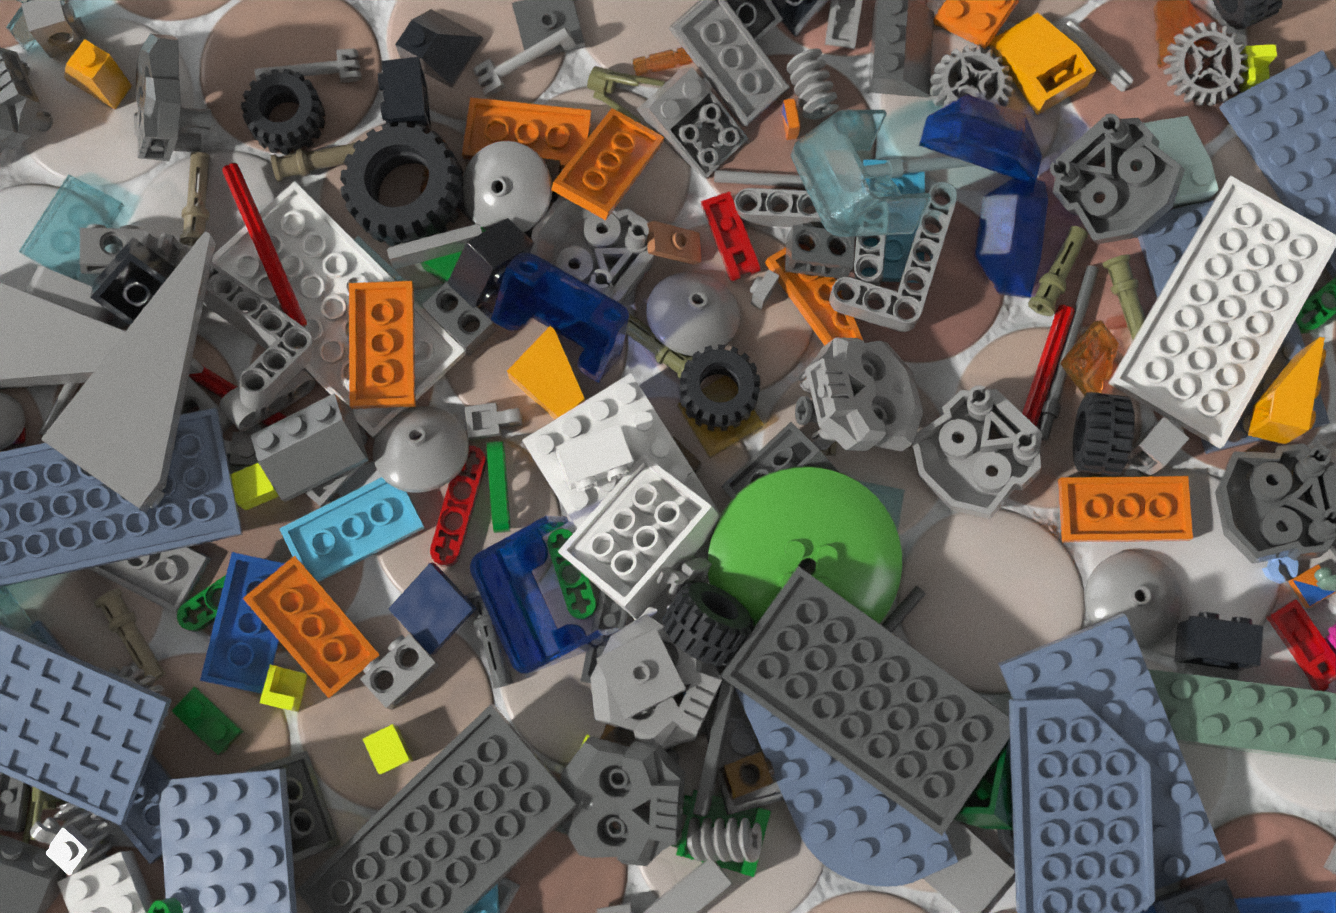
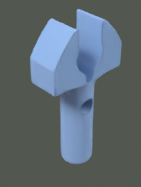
M1284 556L1269 560L1267 567L1262 569L1268 579L1282 584L1286 581L1279 572V565H1284L1290 578H1294L1298 573L1299 562Z

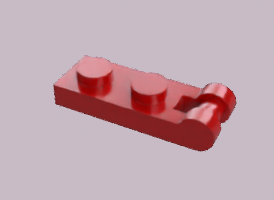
M730 191L701 201V208L725 265L729 280L733 282L739 280L743 274L750 272L753 275L760 272L758 259L741 217L736 211ZM743 253L745 261L736 264L733 257Z
M1291 600L1266 618L1307 676L1313 690L1326 691L1329 689V684L1336 681V655L1298 600ZM1324 662L1327 670L1321 673L1317 665Z

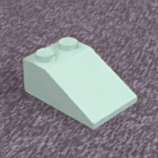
M1184 116L1143 123L1160 141L1159 149L1185 169L1172 208L1209 201L1218 191L1212 161L1189 117ZM1142 162L1136 163L1137 171L1142 168Z

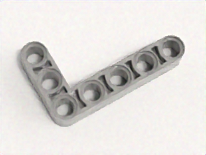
M938 182L930 189L897 292L851 277H842L835 281L829 299L831 307L839 313L899 332L912 330L922 313L957 201L956 188L948 182ZM942 196L947 200L948 204H938L934 197ZM933 224L937 226L939 232L931 233L925 228V225ZM924 252L929 255L931 260L923 262L917 258L916 253ZM911 280L917 281L922 289L918 291L912 290L908 287L907 282ZM847 290L852 294L853 298L851 300H842L837 295V292ZM872 299L878 300L883 308L874 310L868 306L867 302ZM898 310H909L913 318L908 320L901 318Z
M746 188L739 191L734 200L735 208L742 222L746 225L792 227L793 225L808 223L816 228L829 229L839 227L844 230L857 231L854 261L855 279L876 286L881 285L884 275L888 225L887 202L882 196L867 193ZM747 203L757 204L756 208L751 211L742 209ZM778 204L788 206L783 212L773 211V208ZM813 205L819 208L814 214L804 212V209L808 206ZM840 207H846L850 210L848 214L843 216L835 213ZM874 208L882 212L877 217L866 215L868 210ZM868 238H875L879 241L874 247H868L863 244ZM869 267L877 271L872 277H865L861 274L863 269Z
M213 262L211 263L203 304L266 349L240 376V399L242 404L250 409H260L267 405L309 363L312 353L311 333ZM279 366V367H281V368H280V369H273V368H271V367ZM251 387H258V388H260V389H259V390H251V389H249V388H251Z

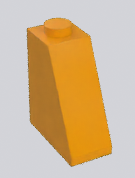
M85 39L66 63L65 80L114 110L132 88V84L112 56Z
M551 326L507 370L509 379L554 419H557L585 401L556 331Z

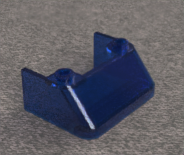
M544 516L480 551L472 558L470 563L471 575L512 667L519 673H533L580 655L609 640L611 635L619 631L618 628L597 630L587 635L580 625L566 624L557 628L532 571L541 567L548 557V548L543 536L569 523L566 516Z

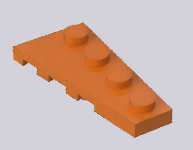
M799 244L801 249L811 251L807 245ZM786 247L766 259L765 265L769 270L779 275V284L824 345L836 337L863 340L854 317L839 313L830 305V293L835 281H837L835 278L785 272ZM842 290L838 291L837 295L840 299L844 300L841 294Z

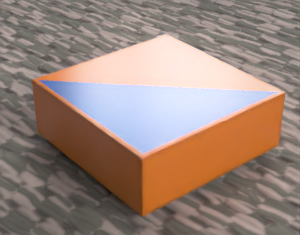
M794 98L783 100L781 114L786 139H797L801 125L796 100Z
M1319 564L1288 581L1305 609L1310 608L1336 592L1322 590L1316 585L1318 581L1315 579L1314 573L1321 569Z

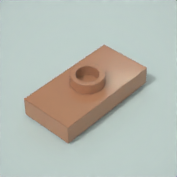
M658 221L647 223L649 228L647 236L648 254L692 265L701 263L699 232Z

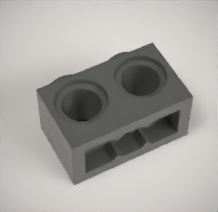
M808 223L793 225L786 241L785 272L832 278L848 277L854 266L855 232H848L839 227L829 229L816 228ZM799 244L807 245L811 251L801 249ZM830 248H836L841 255L834 254Z
M447 282L422 304L423 309L466 351L468 356L496 331L492 322L495 318L483 305L473 309ZM455 300L458 302V306L454 310L446 311L443 309V305L447 301ZM476 321L480 323V327L475 332H467L464 330L466 324Z

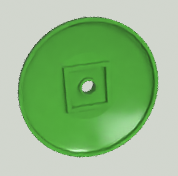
M811 466L791 467L758 478L747 485L729 502L720 515L710 539L707 560L712 565L708 571L709 584L726 591L736 598L750 613L754 626H756L799 563L805 558L815 560L816 568L810 574L878 624L882 622L891 608L899 588L902 573V550L899 535L890 514L881 501L868 488L855 479L831 469Z

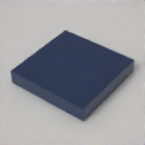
M429 563L388 609L429 655H435L477 608L436 563Z

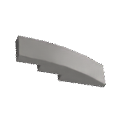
M831 0L825 45L855 49L862 0Z

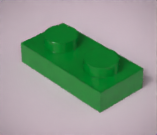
M195 686L171 710L220 756L244 731Z

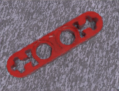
M469 445L467 458H470L471 454L475 453L477 460L480 461L479 464H473L470 471L471 476H476V479L472 480L467 476L457 475L449 482L430 547V555L434 562L441 567H451L456 564L462 552L486 468L485 455L476 446ZM466 462L460 471L465 475L468 468ZM460 483H467L472 488V493L466 499H458L454 495V489ZM452 513L460 514L463 518L462 526L456 530L448 529L445 525L448 515ZM442 532L451 537H459L457 542L451 539L449 548L454 554L447 556L445 560H441V555L437 553L438 548L443 549L447 541L446 537H441Z

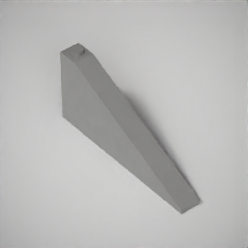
M204 231L41 438L42 441L144 512L149 507L154 509L160 503L164 496L162 491L167 483L216 244L212 236Z
M0 282V389L84 383L126 331ZM192 358L189 374L202 373L204 367Z

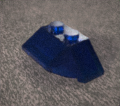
M969 94L927 116L919 142L921 147L1033 185L1036 183L1042 160V153L1024 113Z
M1013 177L982 197L974 257L987 277L995 285L994 288L998 294L1027 299L1031 297L1042 255L1048 206L1045 181Z

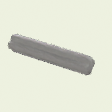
M1070 20L1063 26L1061 32L1080 47L1090 63L1117 89L1123 92L1133 83L1134 78L1079 25Z

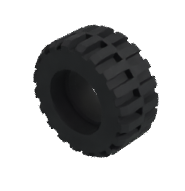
M400 121L397 127H394L392 123L383 124L382 130L378 132L374 129L366 133L368 138L363 142L358 139L352 146L355 149L352 155L347 154L344 160L347 170L343 169L341 171L340 181L345 186H342L340 190L342 198L346 201V208L360 226L379 242L386 241L389 246L400 245L401 242L404 244L433 236L436 233L447 232L446 225L448 222L455 223L459 217V214L456 212L457 207L462 208L464 205L463 194L461 193L463 186L462 175L464 172L454 153L442 137L435 131H429L427 126L415 124L413 128L410 122ZM412 163L424 165L429 169L427 186L420 197L414 202L402 207H387L379 202L380 186L384 178L393 169Z

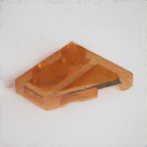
M1160 0L1154 6V21L1157 24L1155 41L1158 42L1159 53L1157 66L1159 68L1167 65L1163 61L1164 57L1172 55L1167 50V47L1170 44H1176L1174 37L1177 34L1184 35L1185 28L1189 26L1195 28L1196 24L1202 22L1189 0ZM1204 40L1194 42L1197 47L1202 48L1211 43Z
M1102 320L1095 321L1060 362V365L1084 396L1087 392L1102 393L1104 382L1110 381L1113 370L1112 363L1116 358L1119 343Z

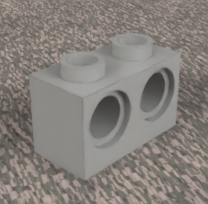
M410 634L406 637L401 635L396 638L388 647L390 652L381 660L378 657L372 660L363 670L366 674L360 678L377 699L389 710H392L440 666ZM409 650H416L418 653L417 663L412 667H405L402 661L403 655ZM390 672L394 678L393 684L389 689L381 690L378 685V679L383 673Z

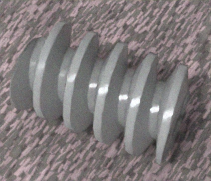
M819 48L801 52L794 56L787 64V71L791 75V83L795 85L794 92L799 96L798 104L803 107L802 115L807 119L825 117L839 108L837 104H831V102L837 99V94L835 92L827 93L833 88V83L831 81L823 82L830 76V73L827 70H821L825 67L826 62L823 59H818L822 55V50Z
M69 802L58 807L60 811L53 816V819L66 822L61 828L71 824L95 846L79 871L111 857L107 856L106 853L113 847V843H101V840L109 834L108 831H96V828L103 822L102 818L91 819V815L94 813Z
M693 817L690 820L687 834L689 853L697 861L708 859L711 862H715L720 859L723 862H728L733 859L736 862L744 860L755 862L761 853V827L758 823H755L753 828H751L748 818L742 819L740 828H738L735 818L729 819L727 828L722 818L716 819L714 828L711 819L704 818L700 827L699 819Z

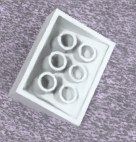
M643 454L627 472V475L617 483L558 552L637 620L669 584L665 582L658 584L656 582L661 570L664 568L677 570L684 561H689L712 535L720 517L709 503Z

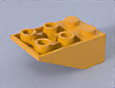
M1038 12L994 37L988 45L996 57L1002 56V66H1009V76L1013 77V82L1036 115L1041 114L1087 87L1096 72L1080 47Z
M1324 337L1317 338L1299 351L1253 405L1248 436L1287 444L1313 427L1316 419V411L1313 410L1314 399L1318 397L1321 389V380L1318 379L1319 369L1323 366L1326 359V349H1323Z

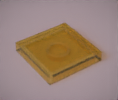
M724 376L701 389V391L708 399L714 402H727L738 394V387L733 379ZM681 402L677 404L678 409L709 459L764 426L756 411L752 410L748 420H742L740 426L736 428L731 425L728 426V431H721L720 427H714V431L707 430L708 425L702 424L701 427L696 425L695 418L689 419L686 415L685 407L682 408Z

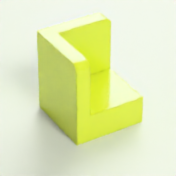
M1276 44L1245 46L1240 54H1247L1248 58L1241 61V64L1247 66L1248 69L1244 73H1238L1244 79L1243 83L1239 84L1240 92H1244L1269 79V65L1277 56Z
M259 463L231 474L236 502L244 510H249L279 497Z
M270 664L260 703L299 712L308 677L307 674Z
M392 724L363 738L364 744L379 774H384L404 763L409 764L413 762V758L397 725Z

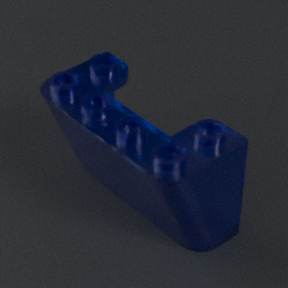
M522 253L517 255L506 267L491 321L510 331L522 330L532 319L547 327L551 326L560 335L585 348L578 359V368L584 375L600 383L622 354L629 312L621 303L532 253Z

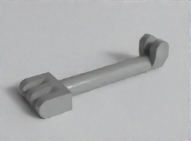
M562 28L497 67L491 59L474 67L475 75L481 76L478 79L480 86H486L483 89L485 96H492L506 88L501 79L502 77L561 44L566 51L573 49L576 44L568 28Z
M353 48L336 50L337 61L255 69L256 82L260 80V74L265 72L266 76L271 75V70L278 69L279 73H283L284 69H290L293 75L299 72L303 76L339 73L341 83L357 82L362 79L361 72L355 71L360 69V63L358 60H353L358 58V50Z

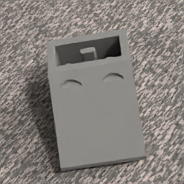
M693 67L680 69L637 109L653 131L664 136V142L704 179L709 177L749 139Z

